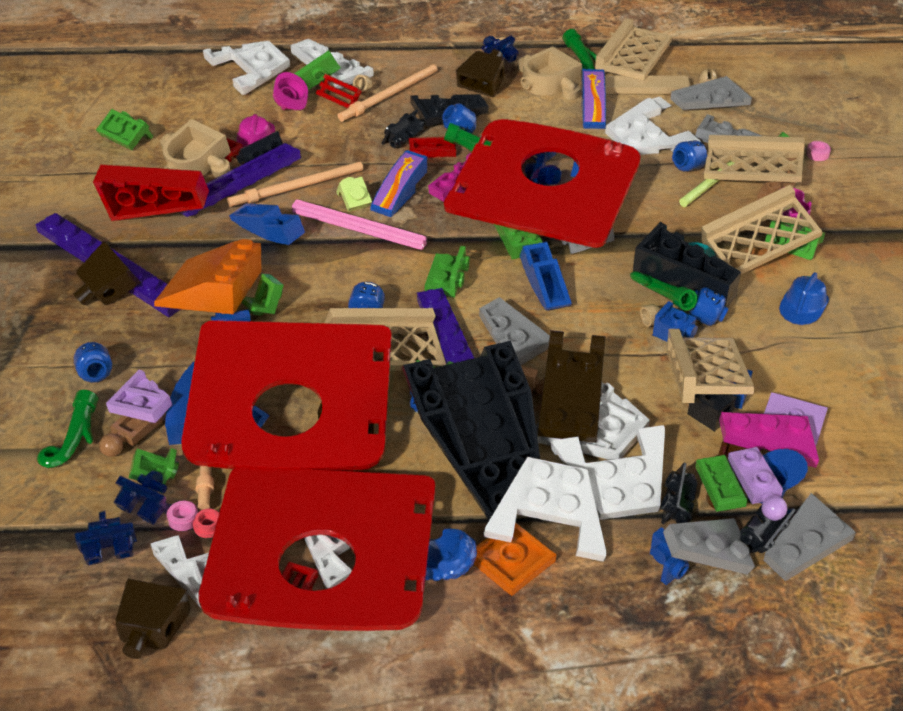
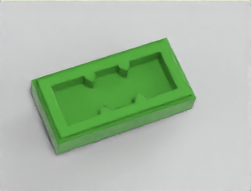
M328 50L294 74L299 76L306 83L308 90L324 80L325 74L330 76L341 69V67Z
M726 455L696 460L695 467L716 512L746 507L747 498Z

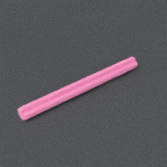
M295 200L292 204V212L297 215L418 250H423L427 244V238L424 235L302 200Z

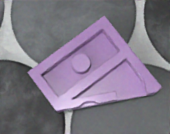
M138 370L112 396L106 405L110 413L156 423L172 406L169 395L164 390H160L153 380L149 381L144 371Z

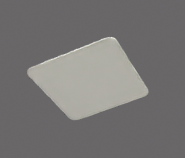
M661 97L652 99L661 107V110L671 107Z

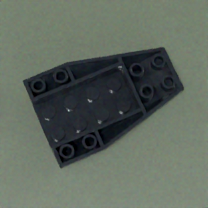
M511 341L485 346L480 357L435 368L431 359L402 366L422 422L488 520L491 519L527 457L540 459L531 389Z

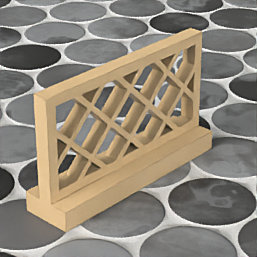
M626 18L596 56L595 69H604L605 73L610 72L644 81L672 42V36L633 27L634 20Z
M709 135L704 179L802 183L805 138ZM787 158H797L793 161L787 160ZM732 161L735 164L728 166L725 163ZM756 162L759 165L753 167L750 164ZM777 163H780V164H782L783 166L777 168V167L774 166V165L777 164ZM717 167L722 169L720 171H711ZM743 168L746 171L738 172L736 170ZM764 169H767V170H769L770 172L766 173V172H761V171L764 170ZM792 170L793 172H795V173H797V174H794V173H786V171Z
M791 185L701 227L702 242L715 252L716 257L731 265V257L745 260L743 265L736 268L741 274L822 236V230L796 199L795 190ZM793 207L798 213L797 218L783 215V212ZM768 219L776 221L775 228L761 226V223ZM780 222L794 224L793 231L779 230ZM798 225L809 227L812 230L808 234L796 233ZM745 230L754 231L752 239L738 236L740 232ZM758 232L772 235L770 243L756 240ZM776 236L790 238L789 243L785 245L774 244ZM722 241L732 242L730 250L719 248L717 243ZM736 243L750 245L748 253L734 251ZM753 247L768 250L766 254L758 256L752 254Z
M433 308L329 309L325 323L385 325L389 327L391 334H401L405 337L401 342L392 337L391 345L395 349L390 354V371H402V366L405 364L414 363L417 360H427L421 356L425 350L435 356L436 360H431L434 367L446 365L433 324L436 317ZM415 334H428L429 339L426 342ZM410 340L421 347V349L415 352L405 344ZM401 351L412 359L410 361H403L395 355ZM376 352L383 357V352Z
M668 329L666 354L682 403H694L695 394H754L753 382L733 338H682L680 329Z

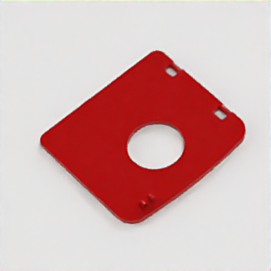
M510 119L494 120L485 127L480 140L476 143L455 180L452 190L449 191L444 200V210L447 213L592 248H599L604 246L640 166L641 156L632 146L589 134ZM486 140L492 141L490 146L484 145ZM557 152L571 157L577 163L579 171L567 183L545 186L534 183L526 178L522 172V165L535 154ZM460 187L467 188L464 193L457 192Z
M214 320L205 322L200 328L181 440L184 456L188 461L198 466L224 469L241 467L353 471L366 470L377 465L382 460L385 452L391 330L385 325ZM374 352H383V361H373ZM282 384H297L309 388L319 397L322 403V413L316 424L309 430L294 436H276L265 432L256 424L252 414L257 399L272 387ZM369 423L379 424L378 434H368Z
M234 468L229 474L199 589V605L203 613L216 620L310 630L385 631L402 630L413 625L419 619L423 606L435 499V481L426 475L314 469ZM415 504L426 505L425 514L414 513ZM313 535H328L348 544L355 554L356 562L351 574L340 584L324 590H304L291 585L280 573L279 562L285 550L302 538ZM406 580L417 581L416 591H405Z

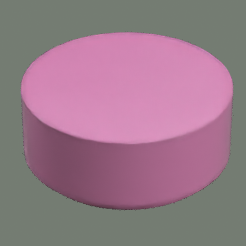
M813 141L808 144L806 155L814 161H825L829 158L831 148L825 142Z
M178 501L172 504L167 510L169 526L176 531L192 529L193 521L198 513L197 506L190 501Z

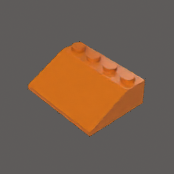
M241 239L187 259L156 298L154 306L234 314L261 273V243H254L249 239Z

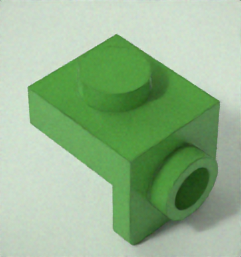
M262 273L255 297H245L241 303L248 308L250 313L262 316L264 313L275 314L284 285L271 274Z
M171 448L165 458L137 449L133 455L128 478L163 489L168 479H174L179 467V462L175 461L177 450Z

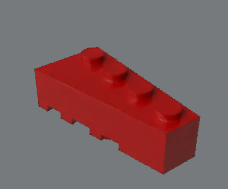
M100 164L93 180V184L111 221L203 209L209 193L202 172L194 170Z

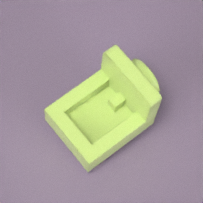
M348 177L339 183L336 192L338 196H342L348 212L371 206L372 200L362 177Z

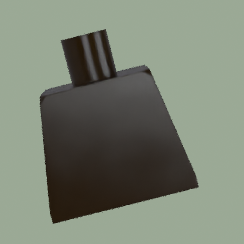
M493 49L490 53L475 51L456 69L457 86L494 98L505 75L502 53L497 49Z
M104 241L78 268L76 274L85 284L76 290L73 295L82 305H85L94 296L104 305H108L138 286L141 282Z
M127 579L116 617L119 639L125 643L122 651L126 656L139 659L146 647L162 650L168 646L191 611L187 590Z

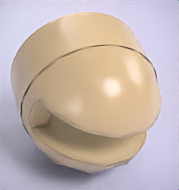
M705 69L700 75L699 84L717 79L715 71L712 69L707 71Z
M357 75L353 80V86L365 93L371 89L372 80L367 75Z
M649 304L641 307L640 316L646 327L654 325L655 315L661 310L659 306Z

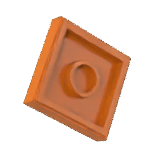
M515 522L511 543L486 538L476 545L477 556L473 565L509 595L513 596L556 562V554Z

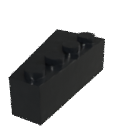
M661 221L636 246L633 271H638L677 287H686L693 291L696 289L700 291L703 287H708L725 296V307H728L736 298L741 272L716 256L709 257L704 253V248L697 244L692 246L685 242V236L678 232L671 233L667 230V225Z

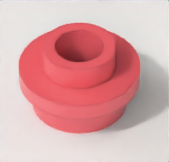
M210 508L198 512L193 521L194 532L202 538H212L219 512Z

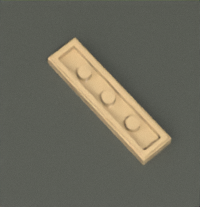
M605 75L606 94H671V91L690 86L688 76H647L643 81L622 75Z

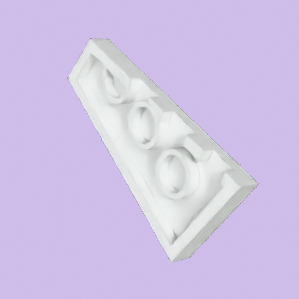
M310 39L291 45V53L306 65L328 51V47ZM331 52L341 69L330 75L331 77L351 85L357 75L373 76V68L369 66L363 68L358 61L354 59L348 61L343 58V54ZM332 82L330 83V84H331L332 86H334L336 89H342V88H343V87H341V86H339V85H336V84H334V83H332Z

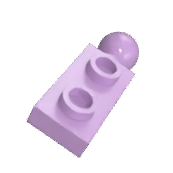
M754 447L729 453L728 462L751 503L763 502L762 513L769 520L776 521L782 519L787 513V504L781 498L783 489L759 449Z

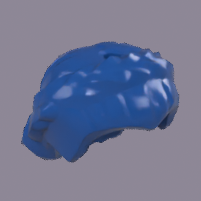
M450 528L444 529L442 536L438 539H430L426 580L457 579L464 575L473 566L477 556L475 540L464 531Z

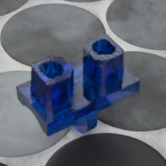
M512 35L501 41L493 36H487L484 38L483 46L481 47L485 53H490L493 49L499 50L510 63L515 61L519 54V51L513 46L516 39Z
M546 154L539 155L535 163H529L525 168L526 178L534 183L545 186L560 182L562 172L555 165H546Z
M154 470L148 473L147 476L139 475L137 481L142 485L120 475L115 482L120 491L113 502L120 510L131 513L137 502L140 501L143 504L137 515L152 525L155 524L162 513L167 514V510L171 505L166 503V497L162 495L166 492L167 485L163 484V475L160 472Z
M105 510L99 511V521L88 523L89 531L75 533L76 544L80 553L83 554L87 565L103 562L102 549L113 546L116 559L132 557L134 542H137L133 522L121 524L120 517L107 519Z

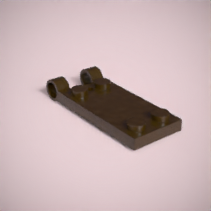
M550 330L538 436L558 439L578 437L579 441L596 443L606 336L592 335L590 353L562 350L564 332Z

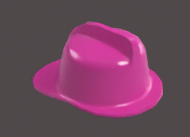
M290 72L280 73L274 83V101L282 110L304 109L308 96L306 83L296 74Z
M253 114V116L246 117L241 121L236 140L245 147L274 133L275 126L263 117Z

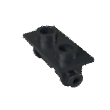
M416 109L410 114H404L396 124L391 123L384 131L385 136L381 144L384 145L389 141L392 148H400L409 141V138H414L424 130L425 123L416 117L418 110Z
M279 131L241 148V151L236 156L237 161L240 164H245L282 145Z
M685 462L676 472L671 471L665 481L667 492L660 507L663 510L662 524L669 518L675 520L676 523H688L692 520L694 508L692 501L696 496L698 481L694 474L685 473L687 465Z
M761 505L755 512L757 515L752 516L740 531V539L744 544L748 545L749 554L757 551L763 553L769 550L774 545L773 539L778 533L787 528L789 525L788 520L796 510L794 508L789 509L782 519L773 521L764 516Z

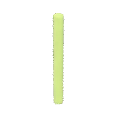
M729 161V162H727L726 164H727L728 166H731V165H733V164H735V163H733L732 161ZM720 179L704 180L680 199L681 206H688L720 181Z

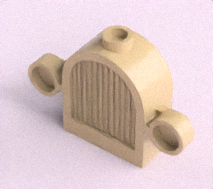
M553 46L532 56L525 55L519 59V70L523 72L521 85L528 92L541 96L562 92V97L567 100L579 98L580 87L577 84L581 83L582 64Z
M191 119L176 133L166 134L160 140L167 163L164 169L201 171L203 176L211 170L215 178L231 171L229 162L224 159L230 153L226 135L198 121Z

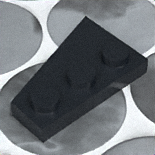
M481 94L453 95L450 99L439 98V95H430V99H418V95L410 96V103L415 110H418L417 114L424 121L425 126H435L443 123V113L450 105L461 103L473 111L476 117L488 113L489 105Z

